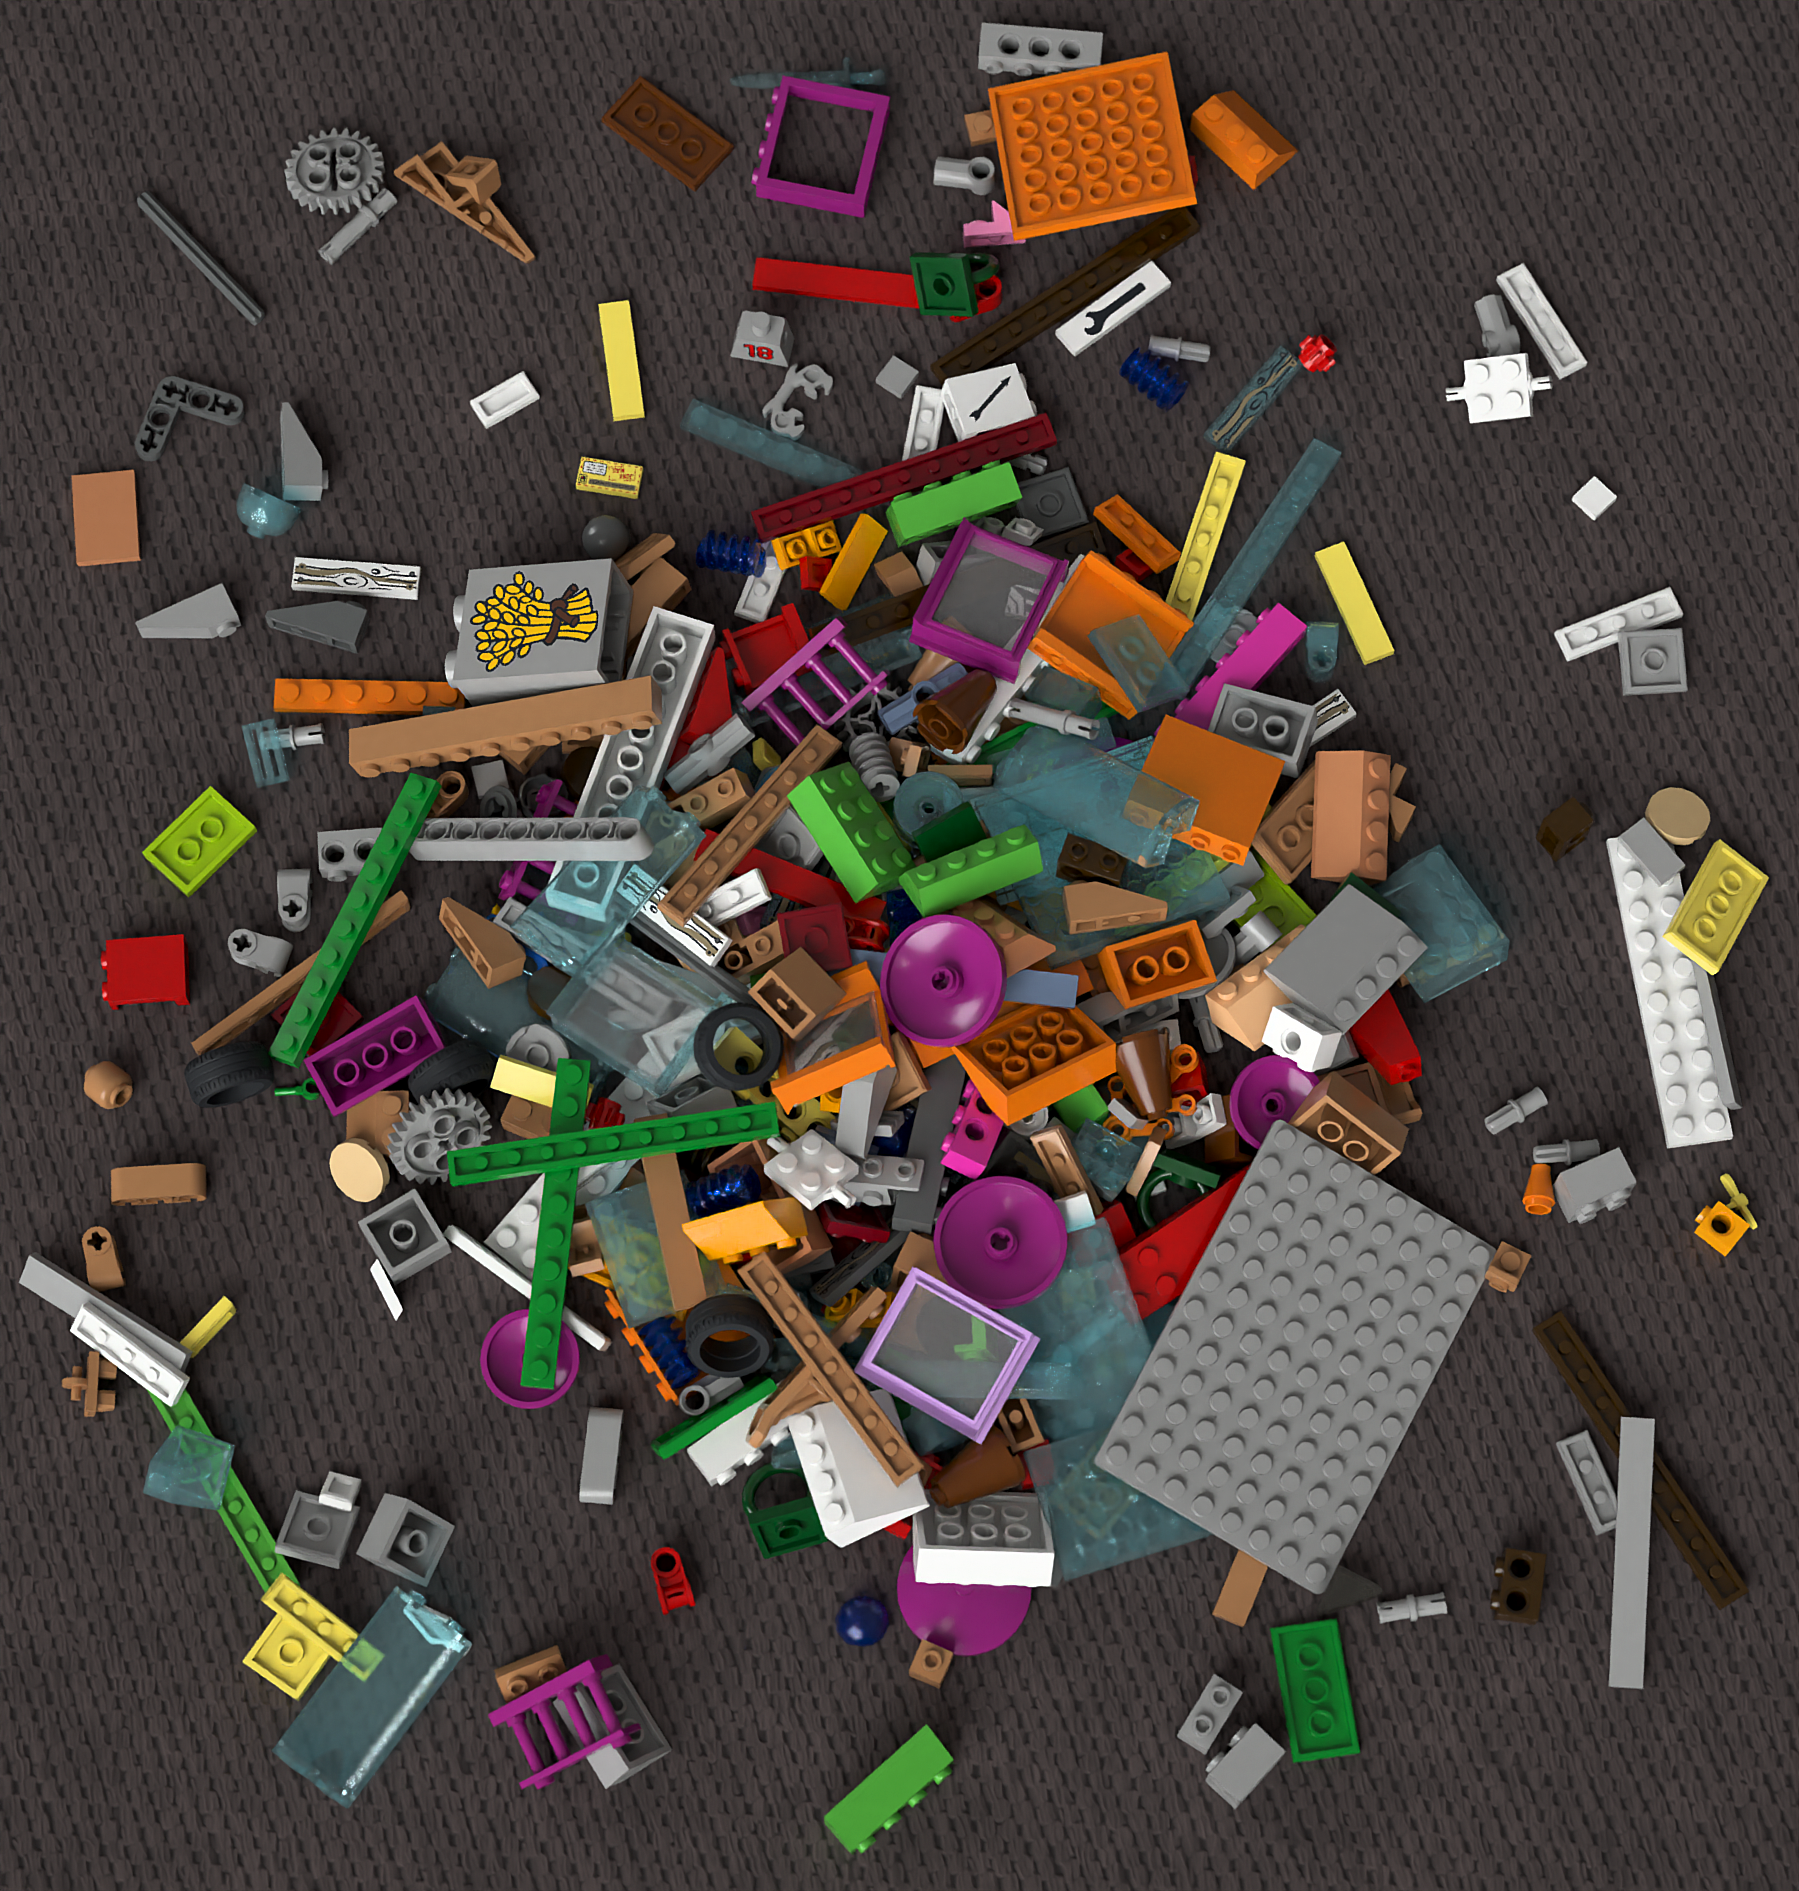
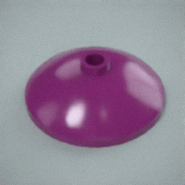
M1280 1055L1262 1057L1247 1065L1237 1076L1231 1089L1229 1101L1231 1118L1240 1136L1248 1144L1259 1150L1273 1122L1283 1120L1288 1123L1311 1090L1320 1083L1314 1072L1300 1069L1297 1066V1062ZM1269 1099L1274 1102L1275 1107L1273 1111H1269L1266 1107Z
M523 1309L504 1316L490 1329L481 1349V1370L486 1384L499 1399L517 1408L538 1409L558 1401L572 1387L579 1371L580 1350L574 1333L562 1321L555 1390L521 1387L529 1309Z

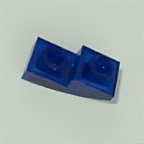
M904 889L886 892L890 947L906 928L922 919L921 913Z

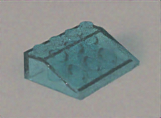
M1440 844L1412 858L1389 876L1385 882H1382L1373 889L1401 911L1398 919L1404 922L1428 947L1404 972V975L1424 1003L1507 960L1509 939Z
M679 1170L690 1222L702 1219L685 1170ZM647 1181L586 1202L585 1206L629 1329L638 1328L687 1310L674 1311ZM696 1246L707 1298L728 1294L717 1260L709 1261Z

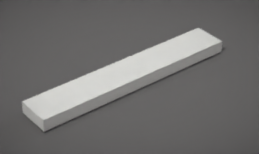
M453 1225L447 1227L443 1236L530 1299L532 1282L459 1227ZM564 1305L562 1321L600 1351H606L612 1343L611 1339Z

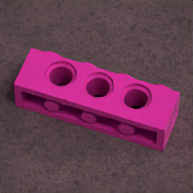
M970 1078L962 1094L963 1097L967 1098L964 1106H958L951 1123L956 1125L953 1133L948 1131L940 1147L941 1150L945 1151L940 1163L977 1180L987 1166L1004 1122L988 1107ZM977 1107L982 1108L986 1114L980 1112ZM967 1134L972 1135L975 1140L970 1139Z

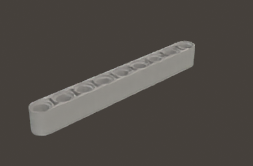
M633 817L426 818L409 852L416 860L639 861L647 858L653 852L655 843L641 822Z

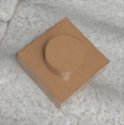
M992 110L964 115L971 146L997 141Z

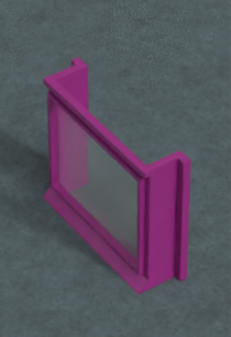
M963 517L913 617L912 634L909 642L972 668L987 671L992 676L1015 684L1020 673L1021 660L1059 582L1064 583L1067 578L1069 561L1066 559L1064 561L972 525Z

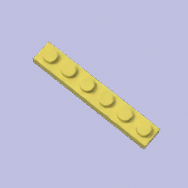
M1219 452L1215 453L1165 601L1171 607L1182 610L1191 621L1194 619L1246 463L1245 460Z

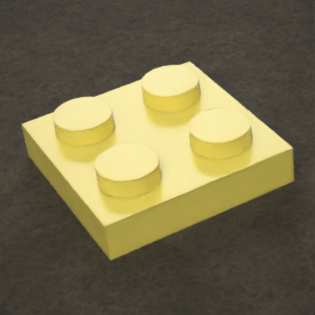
M276 1614L242 1662L299 1701L331 1656L279 1614Z

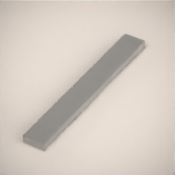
M1621 1417L1609 1687L1643 1689L1655 1419Z

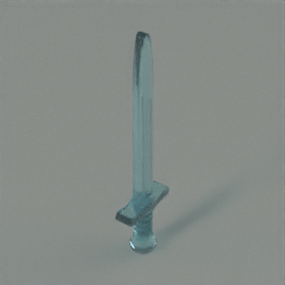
M846 57L843 59L844 70L744 75L731 78L730 84L745 88H775V86L780 87L783 76L850 89L851 84L871 83L881 87L885 84L886 74L881 68L873 72L851 73L849 58Z

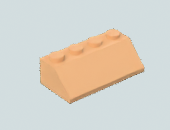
M1302 924L1205 995L1212 1023L1253 1051H1256L1265 1044L1262 1042L1273 1006L1293 1003L1263 970L1305 928Z

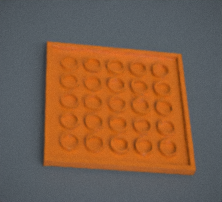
M1168 52L988 89L1014 241L1197 204Z

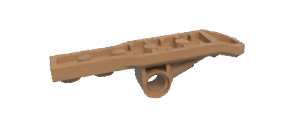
M872 1286L827 1334L837 1349L845 1341L848 1344L853 1342L862 1332L859 1326L868 1317L872 1320L883 1310L885 1305L882 1302L887 1295L879 1287ZM803 1360L777 1386L778 1389L771 1393L757 1408L745 1440L751 1447H760L767 1437L771 1426L778 1424L779 1420L795 1413L799 1414L822 1402L832 1400Z

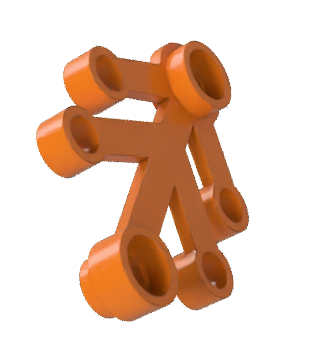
M1178 1045L1171 1053V1085L1183 1072L1193 1071L1199 1063V1056L1190 1045ZM1184 1056H1191L1192 1059L1188 1065L1181 1064V1059ZM1119 1076L1112 1077L1107 1084L1108 1090L1111 1093V1101L1114 1098L1124 1099L1123 1096L1128 1093L1124 1085L1122 1090L1118 1092L1113 1091L1114 1084L1122 1082ZM1184 1094L1179 1098H1172V1109L1166 1111L1180 1112L1184 1116H1191L1197 1110V1102L1191 1095ZM1184 1101H1192L1190 1109L1182 1110L1181 1105ZM1111 1113V1116L1102 1125L1101 1134L1105 1142L1110 1146L1123 1147L1133 1137L1150 1136L1154 1127H1160L1163 1124L1169 1125V1131L1164 1137V1140H1168L1174 1135L1175 1127L1170 1120L1161 1118L1155 1123H1147L1143 1129H1131ZM1123 1127L1124 1132L1121 1136L1116 1137L1113 1135L1115 1128Z

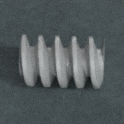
M874 732L864 733L856 737L849 747V757L853 768L858 772L860 779L876 802L892 799L900 790V782L897 779L898 776L885 737Z

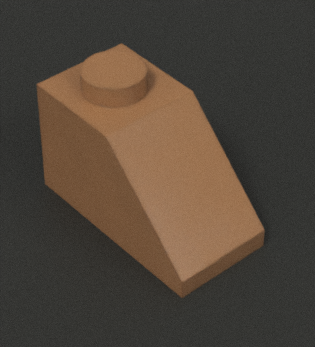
M1018 1380L998 1414L1003 1431L1012 1444L1010 1447L1013 1455L1044 1442Z

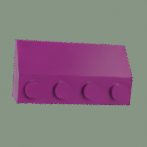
M415 995L303 1061L333 1117H336L411 1074L414 1068L425 1059L446 1048V1044L441 1030L425 1000Z

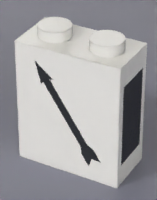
M1015 363L945 380L940 394L958 442L1037 416L1036 406L1032 400L1029 401L1026 393L1025 377L1022 373L1019 374Z

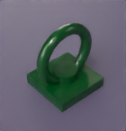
M915 252L909 258L920 314L975 316L979 313L974 285L993 277L1000 268L999 260L995 256L986 253ZM971 265L985 266L984 268L971 273Z
M1161 1147L1153 1166L1159 1169L1153 1171L1145 1178L1136 1199L1138 1217L1144 1228L1148 1230L1158 1224L1150 1212L1149 1201L1152 1191L1160 1182L1169 1179L1178 1185L1197 1189L1201 1196L1210 1190L1211 1187L1216 1188L1223 1168L1206 1164L1201 1160Z
M789 1459L772 1461L758 1468L748 1478L742 1491V1506L764 1559L829 1541L825 1536L801 1462ZM778 1473H792L802 1478L807 1487L806 1497L762 1510L757 1508L755 1503L756 1491L760 1484L768 1477Z

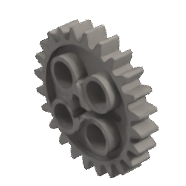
M333 128L331 135H326L321 130L320 138L318 139L309 135L310 143L299 142L300 151L291 150L292 159L286 160L287 169L284 172L287 187L291 191L293 199H299L300 206L308 204L311 212L320 207L323 215L329 208L333 209L335 215L338 214L339 208L342 207L349 213L350 205L352 204L361 208V199L371 201L370 192L379 193L378 184L384 183L383 174L386 173L382 152H379L377 144H371L369 136L361 139L359 131L350 136L347 128L342 134H337L336 128ZM333 152H336L337 160L336 177L338 181V189L336 191H334V183L332 179L334 178V166L332 162Z
M446 1088L442 1096H439L437 1091L434 1090L431 1099L428 1100L425 1096L421 1095V1104L417 1106L410 1102L409 1107L411 1111L409 1113H399L403 1119L402 1122L392 1123L396 1132L388 1134V1138L392 1142L387 1145L391 1153L389 1157L401 1175L405 1174L409 1181L415 1178L419 1184H422L427 1178L429 1183L433 1185L437 1177H440L443 1182H446L449 1174L447 1151L485 1146L483 1141L491 1139L487 1131L492 1128L488 1120L490 1118L489 1114L478 1098L475 1099L470 1092L464 1095L461 1089H457L452 1094L450 1089Z

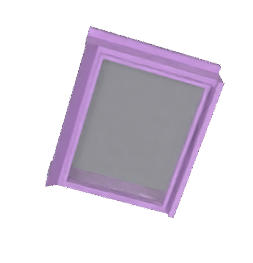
M912 1267L854 1372L982 1445L1041 1339L920 1269Z

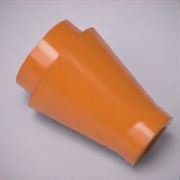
M1534 1164L1531 1166V1174L1522 1200L1523 1204H1525V1210L1531 1214H1548L1551 1212L1552 1206L1555 1205L1551 1167L1549 1165Z

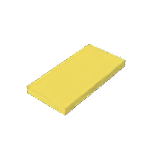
M1719 839L1710 849L1662 937L1711 975L1716 974L1724 963L1769 877Z

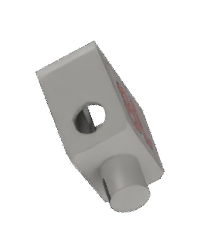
M743 311L736 329L730 356L788 367L794 336L787 320L783 317L768 315L765 312Z

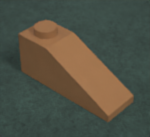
M1074 881L1064 886L1062 900L1069 935L1166 921L1167 901L1097 881Z
M449 897L442 899L439 920L488 989L522 975L526 953L520 943H516L508 931Z

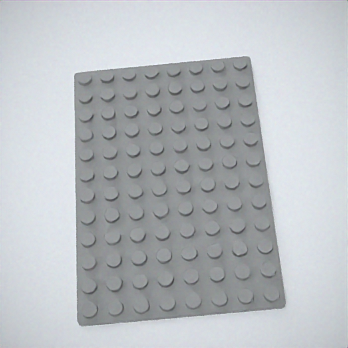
M1277 1120L1273 1122L1094 1459L1095 1464L1315 1594H1322L1469 1311L1497 1250L1285 1121Z

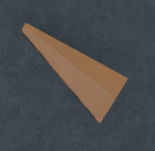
M442 141L420 157L416 155L394 170V174L526 264L535 260V255L490 198L480 205L466 187L455 186L449 182L445 175L459 162Z

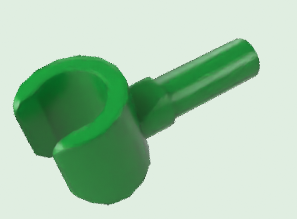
M313 1078L306 1079L302 1086L275 1088V1096L303 1095L307 1100L317 1099L320 1093H309L306 1090L307 1086L316 1085Z

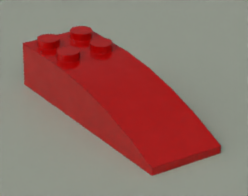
M1251 1163L1219 1183L1216 1188L1213 1187L1097 1264L1091 1266L1119 1311L1125 1316L1126 1322L1131 1326L1183 1293Z

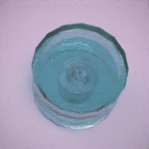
M926 771L916 773L907 778L896 792L892 810L893 825L900 838L910 846L918 848L911 832L964 803L962 792L953 780L941 773ZM926 807L933 809L932 813H926L924 811Z

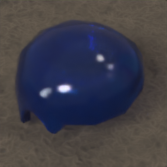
M865 1595L853 1597L839 1607L835 1617L836 1631L844 1642L849 1645L861 1647L874 1645L884 1638L889 1628V1613L885 1605L881 1604V1601L874 1597Z

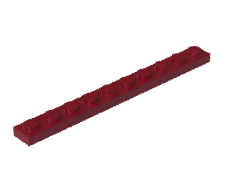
M1047 413L751 511V517L761 544L894 500V497L924 490L923 487L934 482H948L953 480L952 477L966 471L971 473L977 472L988 463L1000 460V463H1004L1057 445V439Z

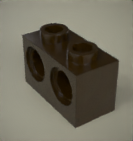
M1573 796L1543 819L1536 839L1555 862L1585 841L1594 822L1591 810L1585 803H1579Z
M1068 833L1057 861L1056 877L1069 882L1079 880L1087 882L1097 881L1121 888L1128 871L1130 854Z
M1506 1548L1502 1553V1557H1496L1494 1576L1499 1577L1498 1590H1492L1490 1609L1495 1610L1494 1619L1535 1625L1539 1621L1547 1554ZM1514 1562L1524 1564L1527 1569V1576L1523 1578L1516 1577L1511 1571V1564ZM1516 1595L1520 1597L1523 1602V1609L1520 1611L1510 1609L1506 1601L1507 1596Z

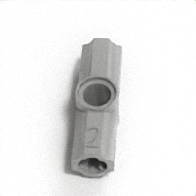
M1492 294L1476 301L1474 307L1483 331V346L1487 347L1489 351L1486 354L1487 357L1520 354L1519 335L1516 327L1510 325L1501 295Z
M736 713L711 735L707 733L695 740L690 746L688 754L663 774L664 778L677 794L685 795L706 776H714L721 772L729 763L731 756L755 737L754 731L743 717Z

